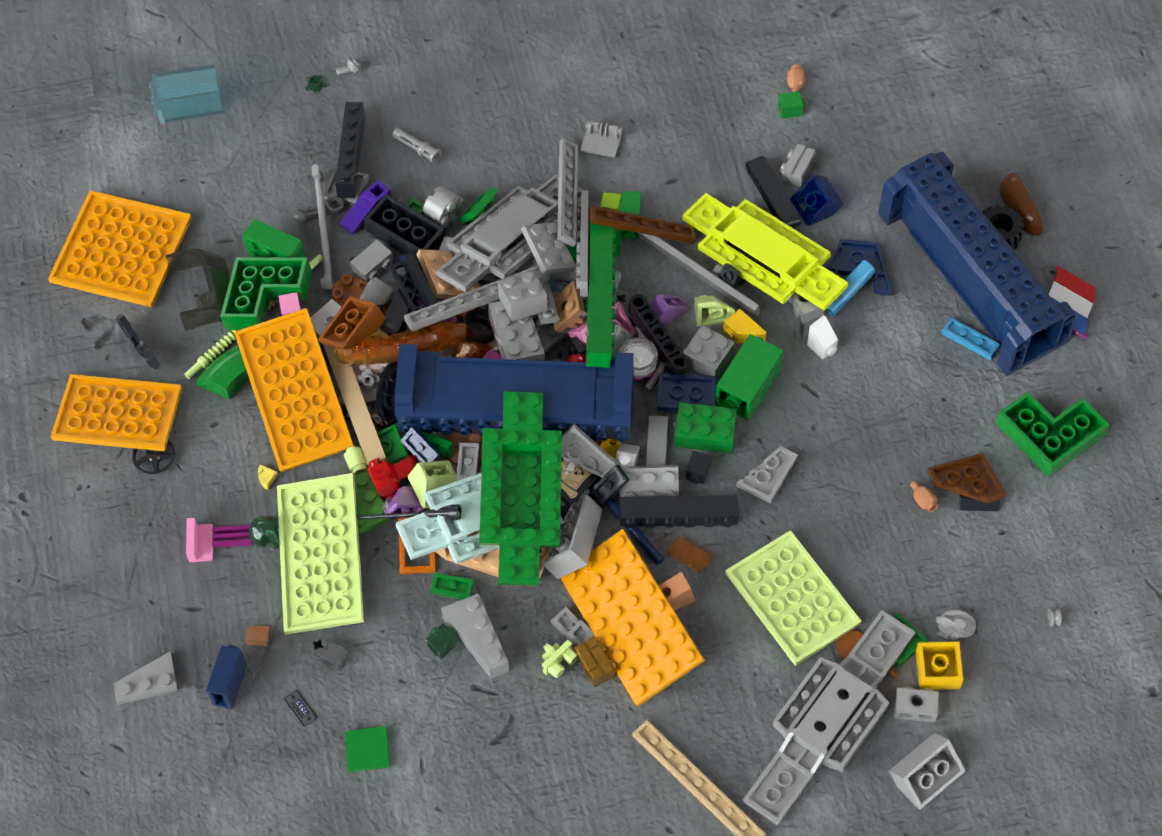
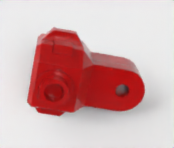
M410 455L391 464L384 459L380 460L378 457L368 462L370 466H368L367 471L379 495L385 496V499L396 494L395 491L399 489L400 480L410 474L418 464V461L414 455Z

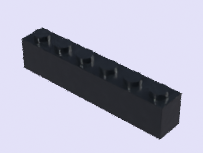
M345 102L335 180L337 198H355L365 122L363 102Z
M737 495L620 497L618 504L619 525L625 528L639 526L654 528L655 526H664L666 528L684 526L690 528L694 526L713 527L714 525L732 527L737 525L739 519Z

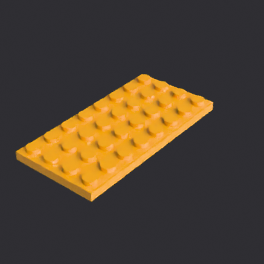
M307 308L234 332L281 473L344 452L353 446Z
M620 530L590 552L589 562L584 568L561 577L562 582L593 631L594 636L598 642L602 641L607 649L605 654L608 659L612 658L617 666L615 669L616 673L638 707L705 661L625 530Z

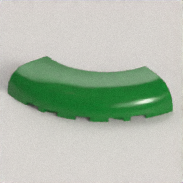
M318 341L320 349L323 352V343ZM239 346L228 350L214 360L196 380V385L230 400L233 394L246 384V381L249 379Z

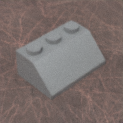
M933 733L891 768L889 772L897 787L918 809H922L961 776L965 769L949 739Z

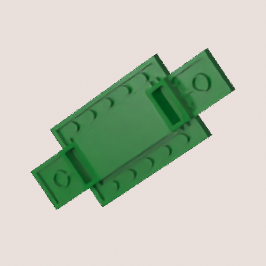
M504 391L503 429L483 428L479 545L499 546L498 585L539 586L540 547H560L562 431L542 430L543 393Z

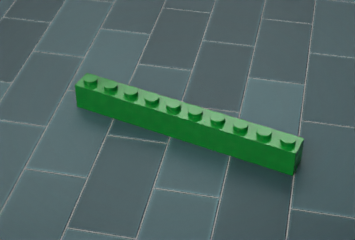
M590 223L586 366L609 368L610 361L614 360L615 349H612L615 345V335H612L615 332V322L612 321L615 319V308H612V306H615V295H612V293H615L616 282H612V280H615L616 269H612V267H615L616 256H613L616 251V244L613 243L616 240V231H613V227Z

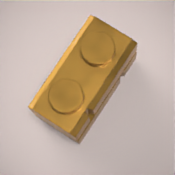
M593 637L575 646L574 651L578 655V661L594 687L615 677L617 666L612 658L608 659L605 654L607 649L602 641L598 642L596 637Z

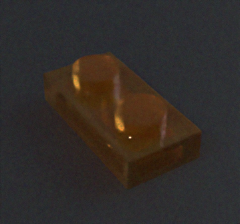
M679 535L667 550V554L700 574L711 560L710 554Z

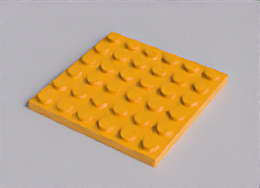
M90 190L48 280L53 284L153 307L192 216L188 213Z

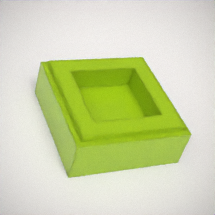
M603 192L600 207L617 211L621 202V194Z

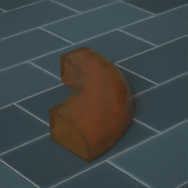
M439 321L420 328L419 331H406L381 338L380 335L369 336L346 350L334 347L333 352L336 359L343 364L375 365L398 362L399 344H417L418 351L440 352L462 343L466 338L467 329L464 323Z

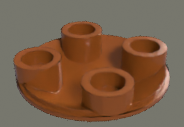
M349 274L343 275L333 286L332 296L334 301L342 307L350 296L359 299L367 282Z

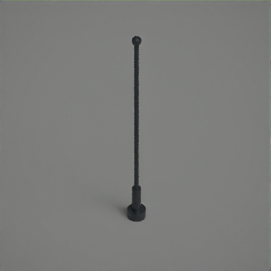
M451 504L449 509L428 510V512L357 515L356 518L413 517L424 513L429 518L440 515L450 517L451 520H461L462 508L460 504Z

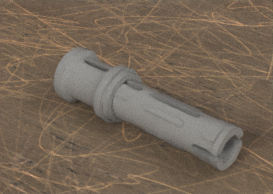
M399 127L393 131L392 136L416 150L419 156L429 159L430 163L436 164L440 160L442 155L440 149L433 148L428 142L418 140Z

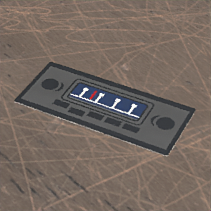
M298 690L284 698L304 727L318 718Z

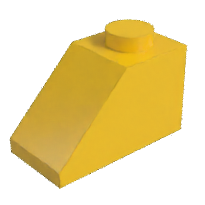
M741 309L724 321V335L735 343L744 344L749 334L759 336L766 341V331Z

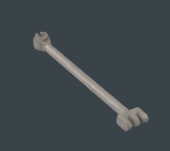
M314 164L311 169L315 180L324 264V277L320 279L323 289L331 290L334 286V279L331 270L322 185L324 183V176L319 166Z

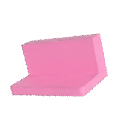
M187 518L186 555L189 562L213 560V524L197 525L195 518Z

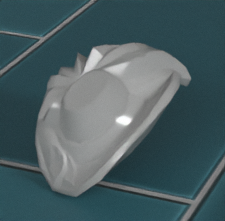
M949 610L936 617L940 630L936 634L945 639L956 640L958 638L970 637L976 631V622L973 616L967 612Z

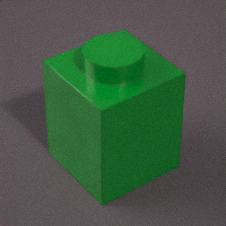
M800 91L779 94L778 108L781 119L802 116L806 105L805 99L801 98Z

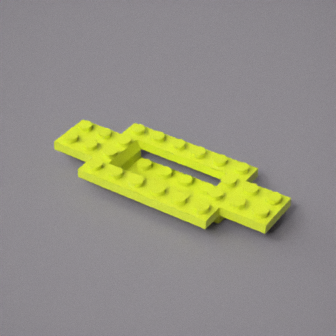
M705 193L682 215L683 221L707 235L698 244V250L722 265L728 263L740 271V277L782 304L796 292L825 311L848 288L847 281L822 266L831 257L830 251L746 199L737 207L732 206L729 208ZM725 242H731L732 244L739 247L746 253L750 254L760 262L775 270L780 274V278L774 275L773 273L769 272L762 266L758 265L748 257L744 256L737 250L733 249Z

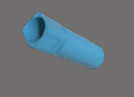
M863 260L844 279L848 282V288L826 311L834 317L876 273L874 267Z

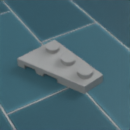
M780 446L761 465L751 470L749 475L743 480H739L736 483V487L771 504L796 462L798 454Z
M171 651L113 683L117 704L178 691Z

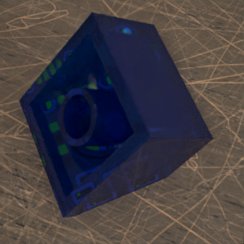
M815 174L790 198L807 226L833 216L844 205L827 177Z

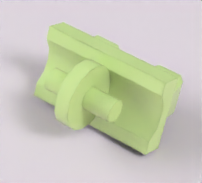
M569 640L562 646L558 643H555L553 646L549 644L544 645L543 648L546 652L542 655V658L545 660L542 663L544 668L542 671L546 675L550 673L554 677L559 678L565 671L564 667L560 665L563 660L569 665L577 661L578 655L573 650L572 643Z

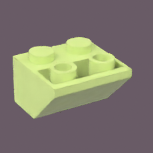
M449 460L418 463L407 477L422 507L430 508L424 496L425 492L456 482L457 475Z

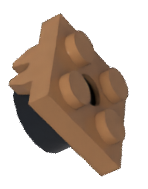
M572 281L553 297L559 316V322L553 323L554 330L559 333L567 327L577 329L578 325L583 323L587 315V301L580 297V289H576V281Z

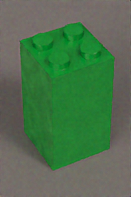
M749 334L716 385L715 404L720 407L737 409L736 415L749 421L781 371L784 350L775 344L764 341L759 336Z

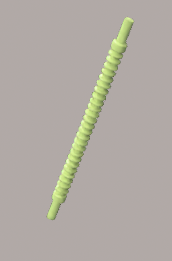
M320 254L309 262L312 270L323 261V257ZM270 301L268 310H271V306L274 307V303H278V301ZM231 330L232 332L227 333L228 336L224 335V339H220V343L216 342V346H212V350L208 349V353H204V356H200L197 359L198 362L184 373L185 376L190 379L201 368H206L209 365V361H213L212 358H217L216 355H220V351H224V348L229 347L228 344L236 341L234 332L239 330Z

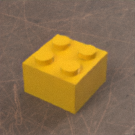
M959 642L918 643L915 653L919 690L924 688L932 690L960 689L963 682Z

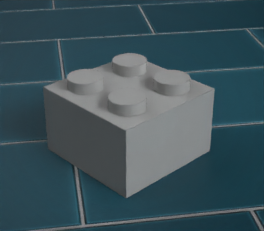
M534 271L498 280L499 299L512 321L548 311L547 294Z
M702 325L683 352L688 360L687 367L704 376H714L717 379L734 354L735 342Z

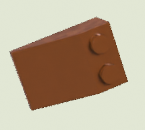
M350 296L318 338V341L346 350L376 333L386 317L375 303Z

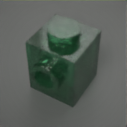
M442 623L439 627L436 626L431 630L426 638L427 647L442 659L458 645V633L451 626L447 627Z

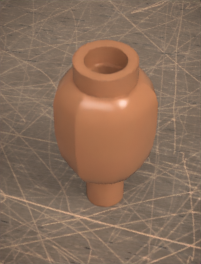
M793 65L788 71L787 81L792 92H797L804 86L805 72L801 65Z
M913 481L910 484L914 490L913 497L922 509L933 512L938 508V499L928 487L920 486L917 481Z

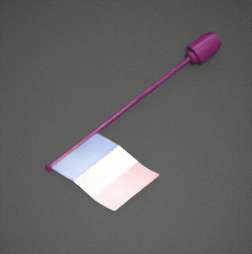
M1056 265L1055 280L1049 295L1057 304L1066 301L1075 311L1077 318L1072 332L1082 337V340H1086L1088 338L1087 333H1085L1087 318L1095 300L1096 288Z

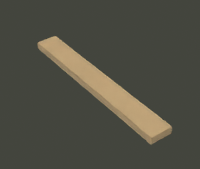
M323 343L368 466H370L369 461L378 457L380 460L384 459L387 461L346 350Z
M648 720L632 733V736L736 836H766V833Z

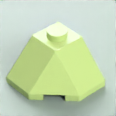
M702 295L694 298L697 326L722 324L735 313L732 307L715 296Z

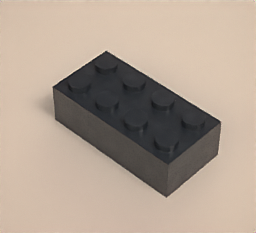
M387 194L364 218L366 232L402 253L408 254L412 252L414 257H417L416 254L419 250H438L444 236H446L445 228Z

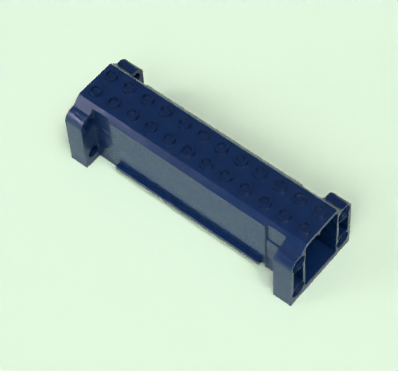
M944 152L937 154L929 153L900 168L894 176L884 183L878 214L887 226L899 219L902 220L910 230L909 234L990 336L998 339V343L1002 347L997 365L1008 376L1067 344L1077 314L1066 301L1060 304L1054 302L1025 263L957 180L952 177L954 164Z
M399 344L395 386V416L399 430L405 433L414 426L419 431L428 434L441 432L446 435L452 433L471 435L473 433L483 436V428L503 429V394L505 391L543 393L542 430L562 431L563 435L575 424L589 438L598 441L615 439L618 442H625L626 440H631L634 353L616 352V359L610 361V367L602 368L586 366L585 362L441 357L440 352L418 351L417 344Z

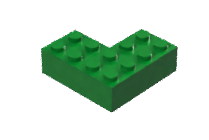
M236 257L220 316L226 330H242L265 322L269 302L279 301L278 296L297 292L299 301H306L312 276V269L308 259L292 257Z
M1026 392L1001 410L996 420V424L1048 478L1106 436L1110 426L1084 398L1080 399L1056 418H1053L1029 392Z

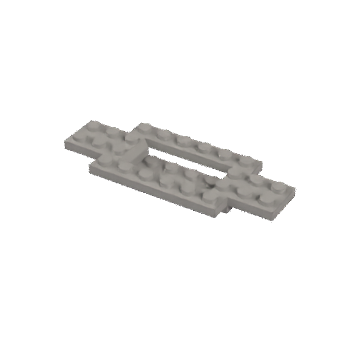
M555 174L537 190L533 187L526 190L518 185L448 241L447 248L457 254L436 270L437 276L466 292L489 272L501 279H505L534 256L526 239L521 240L503 256L502 250L523 234L521 229L524 225L535 224L541 218L545 220L543 223L555 222L558 228L559 176ZM577 186V198H580V197H581V190H584V189H582V188H580V187H578V186Z

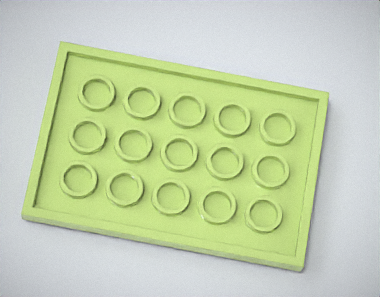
M791 530L725 571V574L795 666L861 625L862 621Z

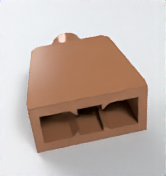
M682 572L659 585L674 611L696 601L691 587Z

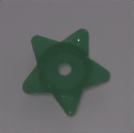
M322 75L307 77L308 84L305 86V90H313L318 94L321 88L327 87V83L322 81Z

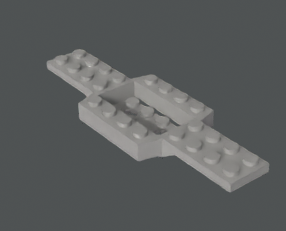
M881 610L850 654L840 664L820 657L774 719L773 726L785 738V741L744 797L743 802L778 826L821 765L843 772L888 709L889 702L877 690V687L913 639L916 632ZM839 690H846L849 693V697L846 700H842L837 696ZM867 694L868 697L827 753L829 744ZM818 721H822L826 725V729L822 732L814 728V724Z

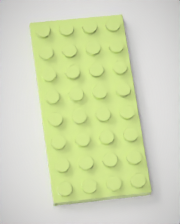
M349 473L278 485L277 498L284 633L287 635L364 622L354 474Z

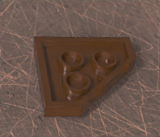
M983 453L928 468V474L935 487L985 503L1006 498V492Z

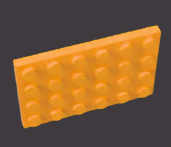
M70 374L51 438L54 441L165 451L182 387L179 384Z

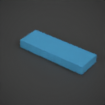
M953 317L949 319L941 331V334L989 361L1000 348V343Z

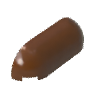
M1013 172L1007 175L1001 182L999 191L1004 204L1009 209L1011 207L1015 209L1014 212L1020 213V217L1024 220V231L1033 233L1034 236L1041 235L1043 230L1041 216L1027 189L1016 173Z

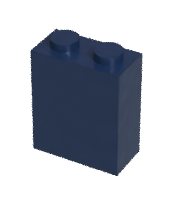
M221 645L206 689L212 704L215 706L233 709L247 667L243 653L237 646L228 645L227 647Z

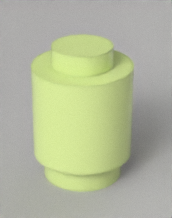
M356 446L349 447L344 454V458L350 472L355 476L367 471L368 464L362 448Z

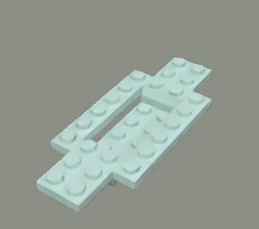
M481 473L427 491L424 494L431 510L449 509L451 504H460L462 508L461 520H451L450 517L440 515L429 518V516L421 513L396 522V528L411 560L448 547L455 564L499 549V546L479 545V533L467 537L468 534L480 530ZM589 489L579 498L590 493ZM560 515V527H561V526H563L564 522H563V520H562V518H561V515Z

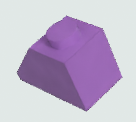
M658 294L650 303L663 324L671 322L690 310L683 299L676 295Z
M403 486L392 497L385 514L421 512L424 508L413 487Z

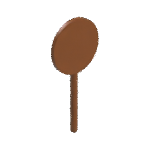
M851 630L840 637L836 643L838 654L845 659L864 634ZM891 669L889 670V674L896 678L898 677L897 673Z

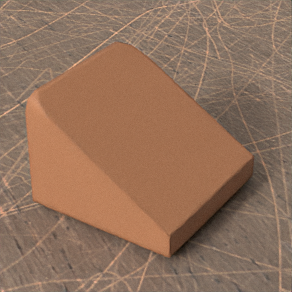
M250 625L246 635L247 645L268 646L270 626Z

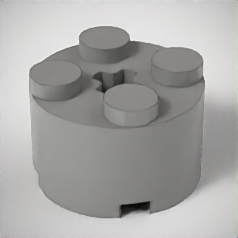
M439 186L434 190L436 193L433 196H428L423 207V213L426 214L424 215L426 218L443 228H447L451 224L456 225L458 223L459 214L466 201L447 187Z

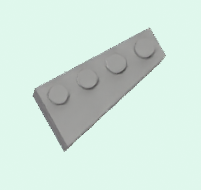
M588 495L577 499L570 506L563 521L566 524L560 529V547H550L549 552L551 555L549 559L546 558L543 561L542 565L557 579L575 570L584 568L589 562L602 508Z
M479 594L441 608L443 619L461 639L468 651L472 653L490 679L510 672L508 660Z

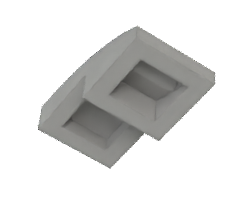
M567 607L562 609L550 621L576 646L594 636L593 631L582 620L579 621Z

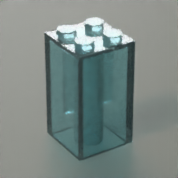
M214 64L151 74L152 81L149 82V88L152 96H150L152 106H154L155 117H159L160 123L224 113L220 83Z

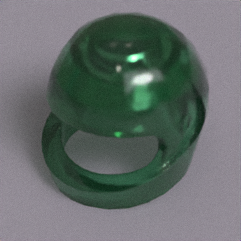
M261 515L251 522L248 531L251 541L255 545L265 548L268 540H270L276 549L280 548L279 519L269 515Z

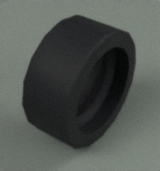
M475 309L465 314L461 324V332L470 342L486 344L494 339L495 335L489 320V311ZM470 322L483 323L489 330L479 331L473 328Z

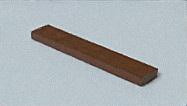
M591 206L589 210L591 223L692 244L696 240L693 226Z

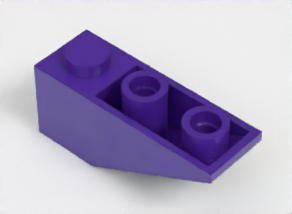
M377 180L362 193L340 222V225L352 235L365 225L364 218L386 194L392 197L391 190Z

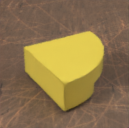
M260 464L258 468L259 481L265 489L269 490L278 473Z

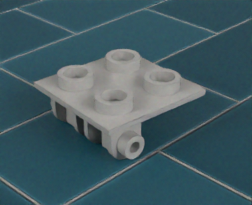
M593 120L587 121V130L580 151L615 158L623 129L619 128L618 125L613 126L608 123L604 125L603 122L599 124L598 122H593Z

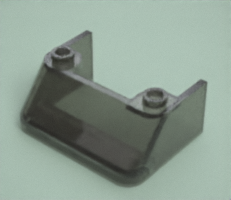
M191 248L165 255L171 274L201 266L204 269L209 292L198 296L196 300L198 308L179 313L185 331L223 322L220 316L230 282L225 259L220 255L199 248Z

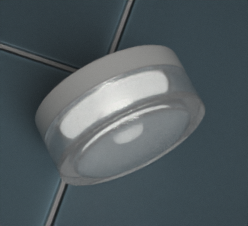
M632 338L622 345L621 353H634V378H643L653 373L657 366L658 352L651 341L644 338Z

